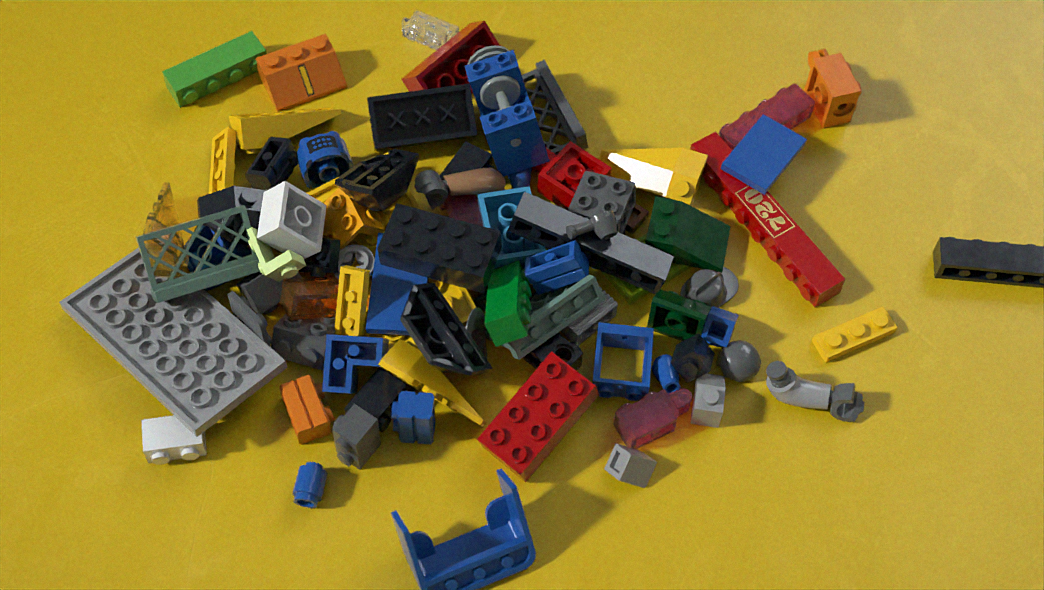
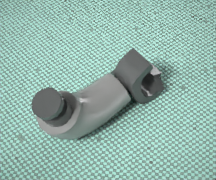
M774 361L767 366L766 373L768 377L766 385L771 394L783 403L803 408L827 410L829 404H831L830 414L834 418L845 422H854L859 413L863 412L865 403L862 400L863 395L855 392L856 386L854 383L838 384L834 386L833 391L831 390V384L814 382L797 376L794 370L786 367L782 361Z

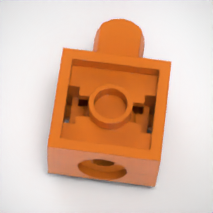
M826 48L809 52L808 65L810 72L804 92L822 128L851 122L862 90L860 83L855 80L849 62L845 61L842 53L829 55Z

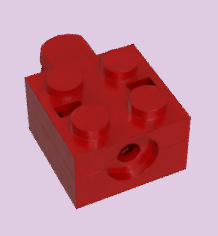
M571 141L557 155L546 148L550 161L532 167L534 171L539 173L537 192L558 206L564 205L566 210H568L585 171L610 177L612 172L610 166Z

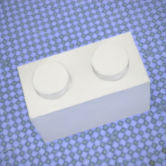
M174 415L142 420L143 453L148 463L165 464L174 459L194 460L199 456L207 455L205 431L196 437Z

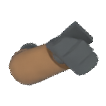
M479 168L444 175V180H441L437 172L426 170L420 172L415 177L414 187L416 192L425 194L433 210L443 204L449 195H476L505 190L506 181L504 176L493 168Z

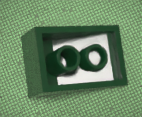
M655 196L645 244L674 256L672 263L722 273L731 226L682 201Z

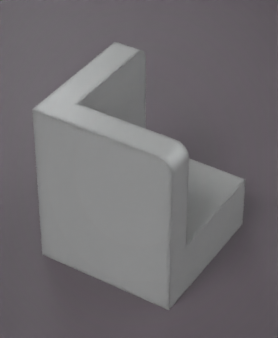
M616 443L604 470L619 481L644 488L647 486L657 462L640 450Z

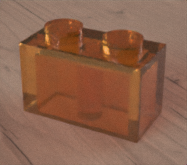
M335 276L283 279L280 304L290 320L336 317L339 281Z

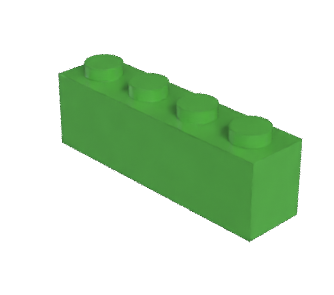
M250 31L166 69L162 73L167 89L179 107H182L258 72L256 58L267 53L253 31Z

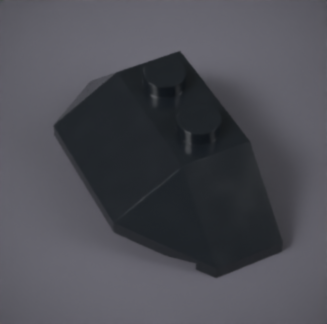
M393 149L388 151V154L377 155L363 160L335 179V185L358 205L369 207L372 211H384L407 192L419 160V153Z
M231 186L199 197L197 200L198 217L201 218L245 205L251 227L258 230L263 193L267 190ZM240 213L231 215L225 227L238 233L242 225ZM223 218L214 221L220 224ZM211 222L203 224V226H208L214 232L218 229V226ZM222 229L219 235L231 243L235 238V235ZM244 230V232L242 233V236L245 237V238H247L246 233H245V230ZM239 239V241H238V243H237V244L249 245L248 242H246V241H244V240H242V239Z
M415 284L411 288L400 321L428 363L441 372L469 376L491 372L492 366L436 284Z

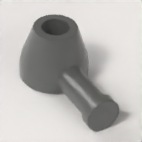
M605 211L595 215L589 221L566 226L568 237L574 239L578 235L591 231L601 240L614 237L617 234V220L614 211Z

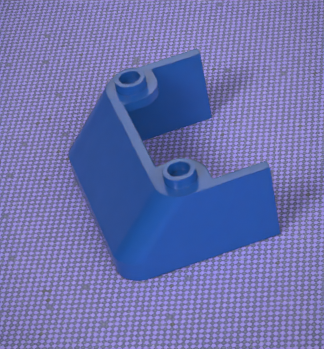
M502 468L496 470L503 496L492 500L487 505L485 510L487 525L436 546L433 545L431 538L425 532L415 531L409 533L398 512H391L403 552L420 590H476L532 565L536 552L517 486Z

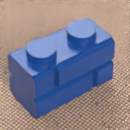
M576 240L526 257L525 276L533 284V288L538 295L549 291L555 292L560 287L572 283L576 284L589 275V260L584 252L581 251Z
M401 391L398 401H393V431L399 433V440L401 442L414 443L417 441L418 444L431 445L434 441L436 419L434 396L432 393L419 392L416 395L415 392Z

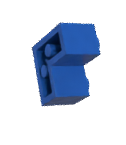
M327 334L322 392L357 393L359 365L380 367L378 365L380 360L388 352L389 339Z

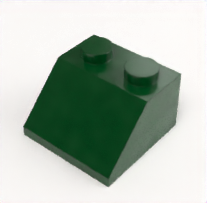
M659 289L652 299L647 328H654V332L684 341L698 333L702 335L712 307L702 301L682 297L676 292Z

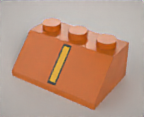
M326 33L256 58L259 77L277 111H284L347 88L338 57Z

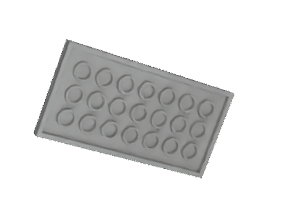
M150 241L144 243L147 253L157 257L160 250ZM139 247L59 302L62 309L196 437L287 368L286 361L206 290H198L160 303L153 300L150 290L151 286ZM165 254L162 256V261L175 266V263ZM149 257L152 266L155 260ZM159 262L154 271L156 283L167 280L173 269ZM176 272L174 277H178L183 274Z

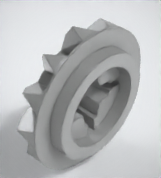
M356 244L341 249L338 272L334 273L335 277L339 279L340 267L353 265L355 257L358 264L361 265L357 266V268L370 270V276H372L375 261L373 253L367 247Z

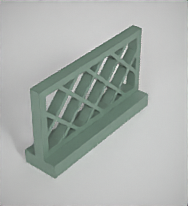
M245 205L136 236L151 286L150 290L153 300L160 303L260 271L258 267L259 259L251 247V254L243 257L232 253L239 239L246 242L250 239L247 229L251 225ZM240 213L242 225L238 233L225 227L231 215ZM223 218L220 224L214 221ZM207 222L218 226L211 241L198 235L202 225ZM196 226L194 232L187 229ZM222 229L235 235L228 250L215 244ZM180 230L192 234L184 249L171 243L175 233ZM244 230H245V233H246L247 238H245V237L242 236V233L244 232ZM169 234L167 240L160 237ZM196 237L209 244L202 258L188 252ZM157 238L164 242L157 257L147 253L144 241ZM169 245L182 252L175 266L161 260ZM213 246L226 253L222 262L217 265L205 261ZM186 254L200 261L194 272L185 273L179 269ZM230 255L236 258L228 261ZM149 257L155 260L152 266ZM159 262L173 269L167 280L156 283L154 271ZM203 264H206V265L210 266V267L201 269L202 266H203ZM176 272L183 274L181 276L174 277Z
M587 275L576 284L572 283L560 287L555 292L549 291L540 295L537 292L533 293L529 297L531 310L528 313L531 324H528V336L501 346L510 349L513 357L520 360L601 303L605 298L595 276ZM486 328V339L493 342Z

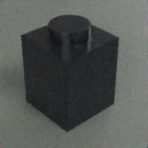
M698 333L676 345L671 364L685 382L689 383L710 372L715 353Z

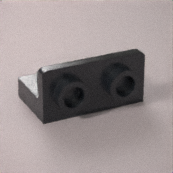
M323 235L321 251L304 259L306 266L298 271L310 272V275L315 277H327V273L338 272L341 240Z

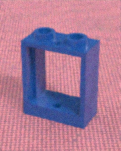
M598 322L592 383L596 386L600 397H623L630 401L647 400L650 387L654 328ZM603 346L644 350L641 382L600 378Z

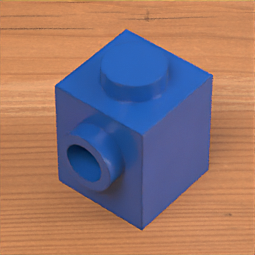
M713 306L708 314L701 337L710 345L727 348L739 315Z

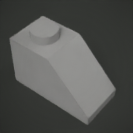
M707 373L695 379L690 424L719 428L723 415L726 389L724 376Z

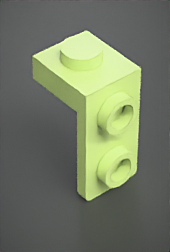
M253 227L247 229L250 237L248 240L249 245L257 254L259 270L265 277L280 282L283 279L295 276L298 270L306 266L303 256L291 250H287L275 258L271 247L257 239L258 230Z

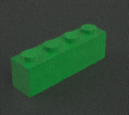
M519 260L493 269L488 283L485 326L496 347L528 336V324H531L528 313L531 310L529 297L532 296L529 287L531 283L526 278L525 269L522 268Z

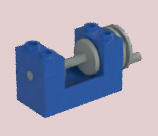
M494 45L476 51L469 59L468 64L465 65V70L481 115L482 127L497 170L503 176L549 162L550 160L514 50Z

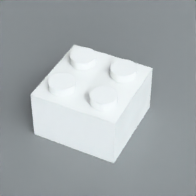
M284 181L263 193L257 239L282 253L291 250L303 256V259H306L321 251L327 205Z

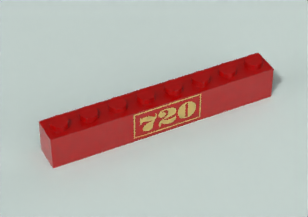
M715 131L691 144L690 150L708 155L702 173L706 185L714 189L719 195L721 202L728 206L735 214L737 221L740 224H744L750 231L754 241L762 245L767 251L769 258L776 262L783 270L785 277L798 287L802 297L810 301L816 308L841 292L845 278L769 191L764 195L721 170L723 161L733 150Z

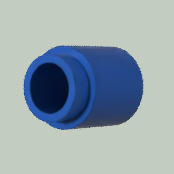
M307 462L306 465L299 467L292 493L295 504L306 508H315L317 503L321 501L328 474L321 464Z

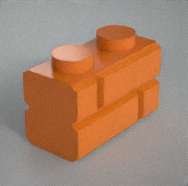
M306 375L297 378L296 381L292 380L280 384L281 397L299 444L302 445L313 441L315 438L319 439L332 433L330 423L335 422L330 406L324 407L321 399L325 398V394L322 392L320 382L314 383L312 375Z

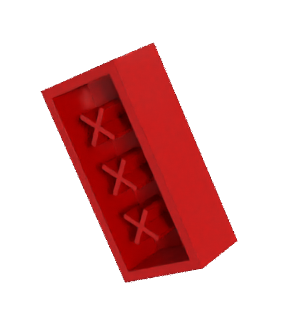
M551 351L477 440L484 449L524 482H527L599 396L598 390L592 382Z

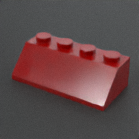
M485 20L469 23L401 80L409 92L469 84L465 65L468 64L469 59L476 51L484 47L500 46Z

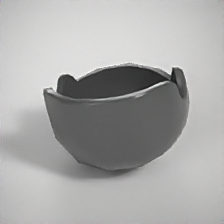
M738 340L729 342L727 348L724 347L719 351L716 365L721 368L725 378L736 382H745L757 375L761 367V359L757 349L752 344Z

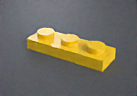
M230 127L225 128L212 138L209 194L234 186L235 150L237 144L236 130Z
M348 265L340 267L335 335L364 337L370 270Z
M882 306L814 335L812 343L825 363L894 334L898 327Z

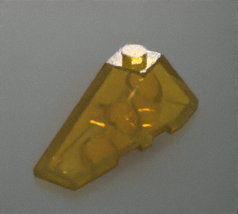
M164 182L158 194V202L153 204L154 212H149L143 234L180 224L170 183ZM180 230L175 233L171 243L184 249L183 236ZM169 234L160 237L167 240ZM157 238L144 241L147 253L157 257L164 242ZM169 245L161 260L175 266L182 252ZM186 254L179 267L180 270H183V266H188L189 255ZM149 257L152 266L155 260ZM159 262L154 271V276L169 277L173 269ZM176 272L174 277L181 276L182 274Z

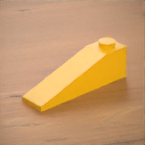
M335 107L301 109L299 113L284 110L275 112V115L263 112L229 115L232 129L236 130L237 147L246 150L247 154H253L261 151L269 137L290 138L340 115L341 109Z
M686 148L601 150L599 160L612 168L611 177L635 182L638 189L693 205L708 158L706 154Z
M409 338L405 342L399 339L380 360L378 365L391 375L423 393H432L434 400L481 427L485 425L486 422L443 373L428 363L414 340Z

